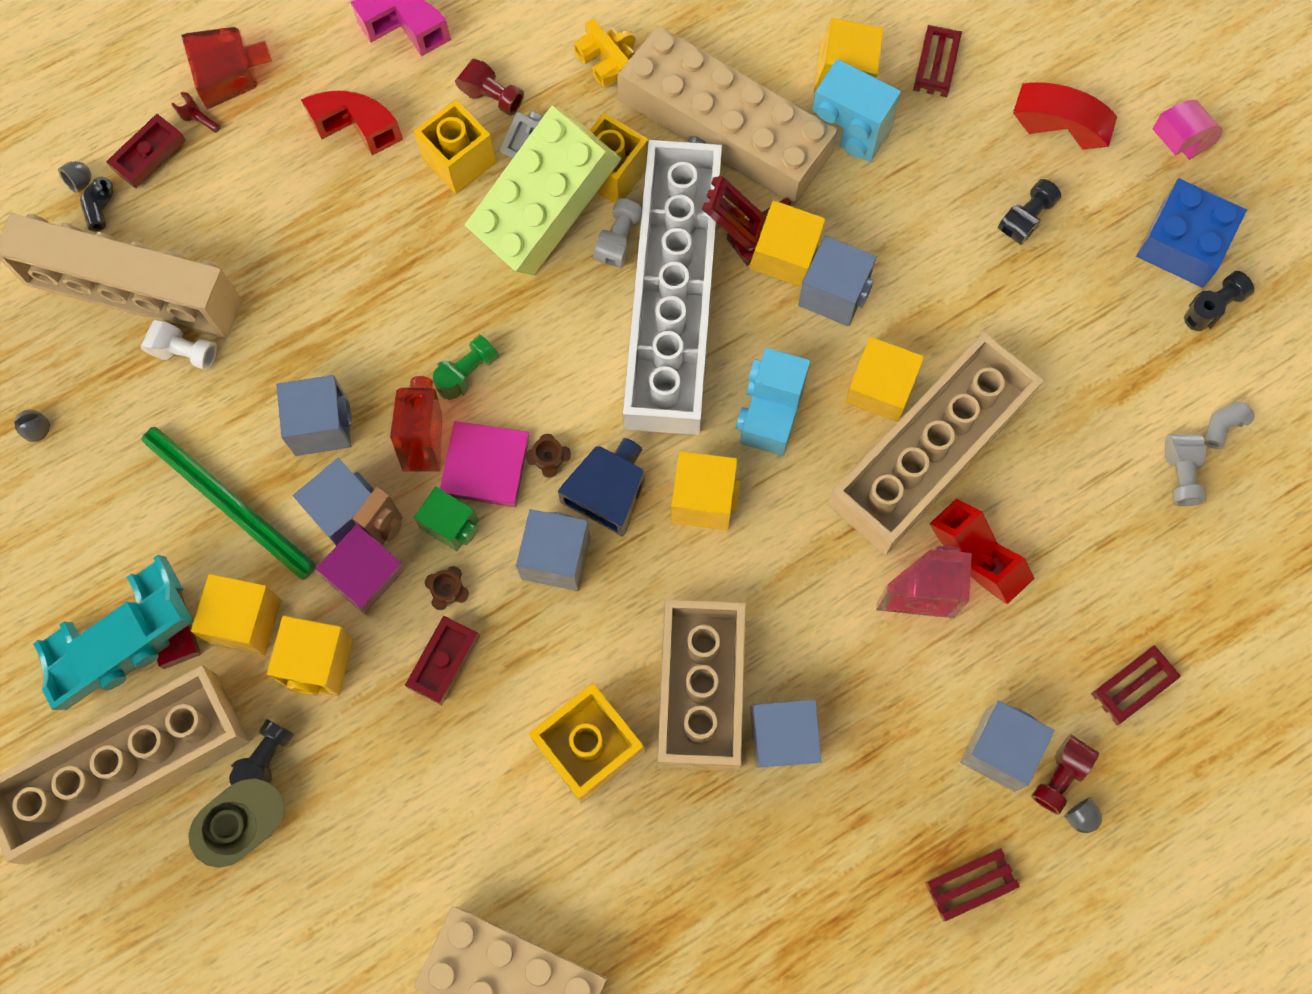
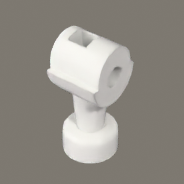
M158 320L152 321L140 346L144 352L161 360H167L174 354L188 357L194 367L208 370L212 366L217 353L215 342L199 339L196 343L182 338L184 334L177 327Z

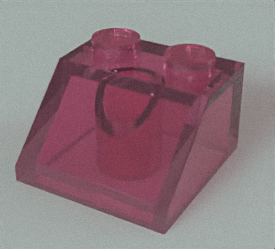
M949 545L937 546L936 550L930 549L887 584L877 601L876 610L955 618L969 602L972 553L960 552V548Z

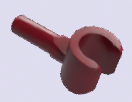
M180 93L187 102L185 105L177 106L175 103H171L182 120L191 121L194 119L215 133L220 130L219 124L199 110L198 105L189 93Z

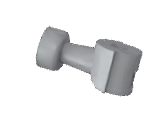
M618 198L612 211L616 220L610 231L603 229L600 232L594 249V260L619 268H623L627 261L626 238L630 225L637 224L642 215L641 205L628 198Z
M1168 434L1165 440L1164 456L1169 464L1176 466L1180 486L1173 490L1174 505L1194 506L1205 503V488L1197 484V467H1202L1206 458V445L1204 444L1203 436L1201 434Z

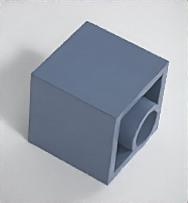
M824 236L803 280L798 306L849 327L857 308L864 306L874 280L871 279L877 256Z
M334 375L276 384L281 438L295 456L352 447L349 427L352 425L351 408L346 394Z
M337 458L292 496L337 546L356 525L352 518L374 489L358 471L353 474Z
M529 509L516 563L521 579L578 591L591 538L588 520L574 518L558 512L547 513Z
M816 699L754 704L750 706L755 767L822 763Z
M998 700L985 710L960 763L1016 792L1029 785L1055 730L1038 722L1029 713L1008 706Z

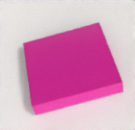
M454 421L440 489L457 499L516 507L530 438L529 432Z

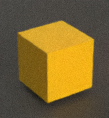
M831 17L819 47L813 93H815L836 59L876 78L879 69L884 28Z
M456 99L413 131L423 161L455 194L497 163L491 135Z
M603 112L589 131L622 159L596 193L615 204L618 198H626L645 173L648 138Z
M772 200L748 269L800 287L822 240H819L826 218Z
M869 336L850 384L845 403L898 422L924 356Z
M679 451L671 503V523L728 531L730 512L737 511L741 481L735 480L737 458Z
M208 574L191 632L209 644L265 655L281 599L265 585Z
M282 616L266 675L282 686H286V689L297 693L317 696L318 693L339 696L354 639L340 626Z

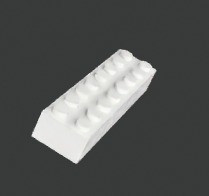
M649 140L623 409L625 430L700 435L716 222L702 210L704 203L710 202V199L706 196L708 190L715 188L711 184L713 177L720 176L722 145Z

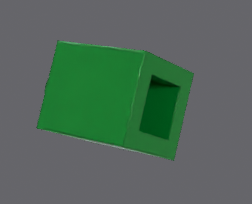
M437 486L434 487L413 517L420 529L455 551H458L462 544H469L479 527L477 525L479 520L472 508Z

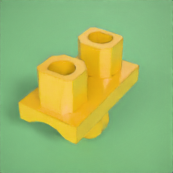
M592 18L585 23L586 34L573 43L574 53L584 64L598 56L601 62L592 67L593 75L604 88L618 81L617 74L635 54L632 47L636 39L631 31L628 30L618 33L615 29H611L606 33L596 20Z

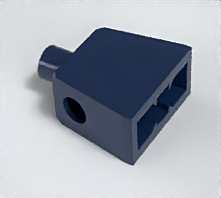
M628 438L622 439L614 453L601 446H596L559 488L560 503L623 537L645 482L644 470L634 465L643 450L642 447Z

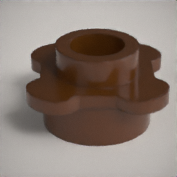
M543 434L535 442L533 448L526 452L525 457L529 465H536L542 470L543 476L552 478L557 475L558 467L563 462L570 460L571 451L567 446H561L560 442L552 434ZM551 453L552 457L547 459L545 458V454Z
M451 566L447 570H441L426 577L425 586L433 596L431 604L436 610H444L451 603H463L468 599L469 591L463 587L461 582L462 572L458 567ZM445 585L450 586V590L447 592L443 590Z

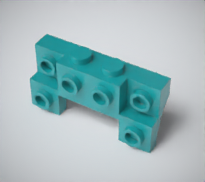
M155 556L153 558L155 562L137 575L130 574L127 576L137 603L125 602L80 635L73 622L64 621L60 624L61 628L43 641L37 640L33 643L43 668L42 691L52 710H68L98 688L111 690L120 686L127 680V674L136 668L145 667L156 661L159 657L157 653L170 645L167 639L193 622L178 594L183 590V587L165 556Z

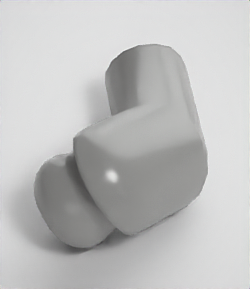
M1235 401L1215 411L1211 415L1204 444L1214 449L1223 448L1228 429L1235 425L1242 427L1243 425L1248 426L1254 419L1253 410L1250 409L1247 403Z

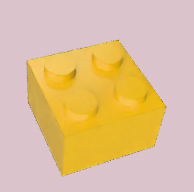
M593 682L528 733L532 741L581 804L645 753L643 744Z

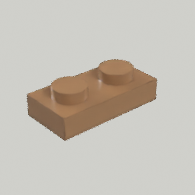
M376 487L352 519L379 544L383 545L385 541H391L398 534L402 525L400 521L403 517L391 497Z

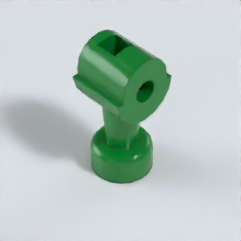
M479 334L470 342L471 352L456 363L451 361L437 363L438 367L433 372L432 378L437 392L442 398L452 400L461 394L464 396L469 386L467 379L469 375L481 363L490 365L499 357L495 348L482 335Z

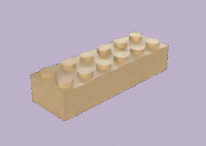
M659 25L617 74L618 100L687 141L689 137L696 136L707 144L722 145L721 161L780 197H787L794 205L833 154L837 129Z
M10 213L0 235V260L24 285L145 318L164 321L171 325L227 339L242 302L233 284L222 271L223 269L216 263L208 260H201L200 263L187 260L186 257L174 251H166L165 254L153 251L150 247L140 242L132 241L130 244L117 241L106 233L97 232L96 235H92L68 223H62L61 226L51 224L44 218L34 214H27V217Z
M983 332L832 490L827 505L886 556L1033 398L1044 380L987 333Z
M201 665L0 774V848L6 862L29 865L249 744L248 737L217 674Z

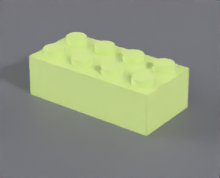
M551 105L465 223V226L515 272L535 275L622 158L570 113Z

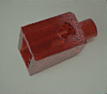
M237 27L181 34L195 88L206 109L213 108L256 88L258 82L253 67L272 61L265 40L246 45Z
M415 376L410 380V388H399L396 390L390 438L402 472L440 471L442 410L436 389L433 388V381L425 376Z

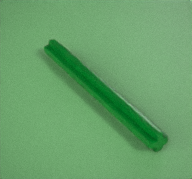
M151 427L143 434L141 440L148 448L295 575L305 580L314 572L316 564L160 429Z

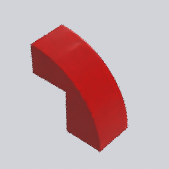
M1022 83L1013 114L1028 134L1068 129L1082 150L1109 147L1117 121V115L1099 99L1081 90L1054 83Z
M326 91L301 99L305 111L321 140L352 124L372 156L403 140L395 117L386 107L368 96L350 91Z
M956 498L929 523L937 538L955 561L977 583L1002 602L1009 604L1035 579L1026 559L998 544L983 512Z

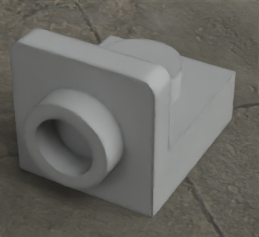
M532 110L529 116L517 111L499 151L514 158L543 116Z

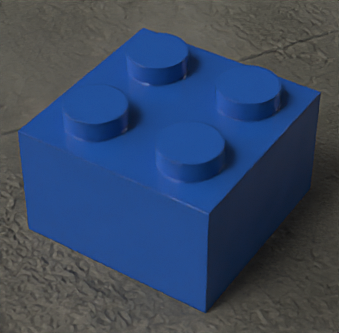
M1178 178L1164 199L1136 257L1204 288L1219 269L1247 209Z

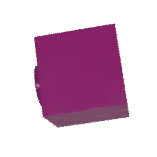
M358 524L315 568L325 581L363 614L370 609L404 571L402 563Z

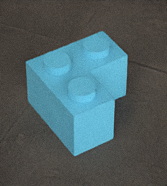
M836 59L815 91L812 112L828 123H835L843 127L840 147L844 148L853 157L863 158L871 162L892 129L901 91Z
M766 347L762 360L754 359L746 394L752 396L749 409L741 408L736 424V429L742 430L741 444L784 456L805 387L810 360Z

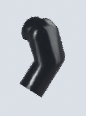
M106 177L95 178L80 198L85 221L90 231H100L106 227L102 210L113 195V184Z

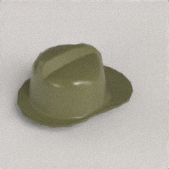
M253 778L241 780L224 790L203 807L192 820L188 837L189 847L194 856L205 865L217 868L234 865L246 857L252 850L270 837L281 823L284 815V802L278 789L267 781Z

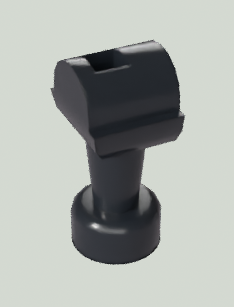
M1038 180L1030 190L1031 199L1023 207L1021 205L1011 207L997 227L1020 245L1028 240L1039 225L1041 219L1037 216L1042 209L1053 208L1061 199L1059 188L1049 180Z
M1234 271L1224 278L1221 290L1198 293L1189 304L1190 308L1184 315L1187 327L1194 331H1202L1208 327L1211 329L1225 313L1226 306L1232 301L1242 302L1253 295L1254 285L1251 279L1241 271Z
M266 718L259 730V733L264 738L249 758L239 759L231 765L233 770L229 776L230 784L233 785L241 780L253 778L271 783L272 773L268 766L278 745L286 747L294 734Z

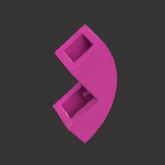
M354 0L351 2L357 23L371 43L399 27L403 29L421 56L451 40L444 16L424 0Z
M1195 99L1181 102L1162 112L1152 128L1175 156L1183 152L1189 160L1216 144L1222 134L1221 126Z

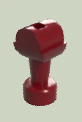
M471 59L456 78L455 83L457 87L472 99L480 98L483 94L498 101V107L502 112L509 116L514 115L522 104L524 91L515 85L503 87L495 81L496 74L487 63L478 59Z
M1072 734L1068 735L1056 752L1055 759L1058 766L1049 784H1039L1031 798L1048 811L1060 815L1067 803L1063 793L1074 779L1081 782L1088 775L1098 759L1099 752Z

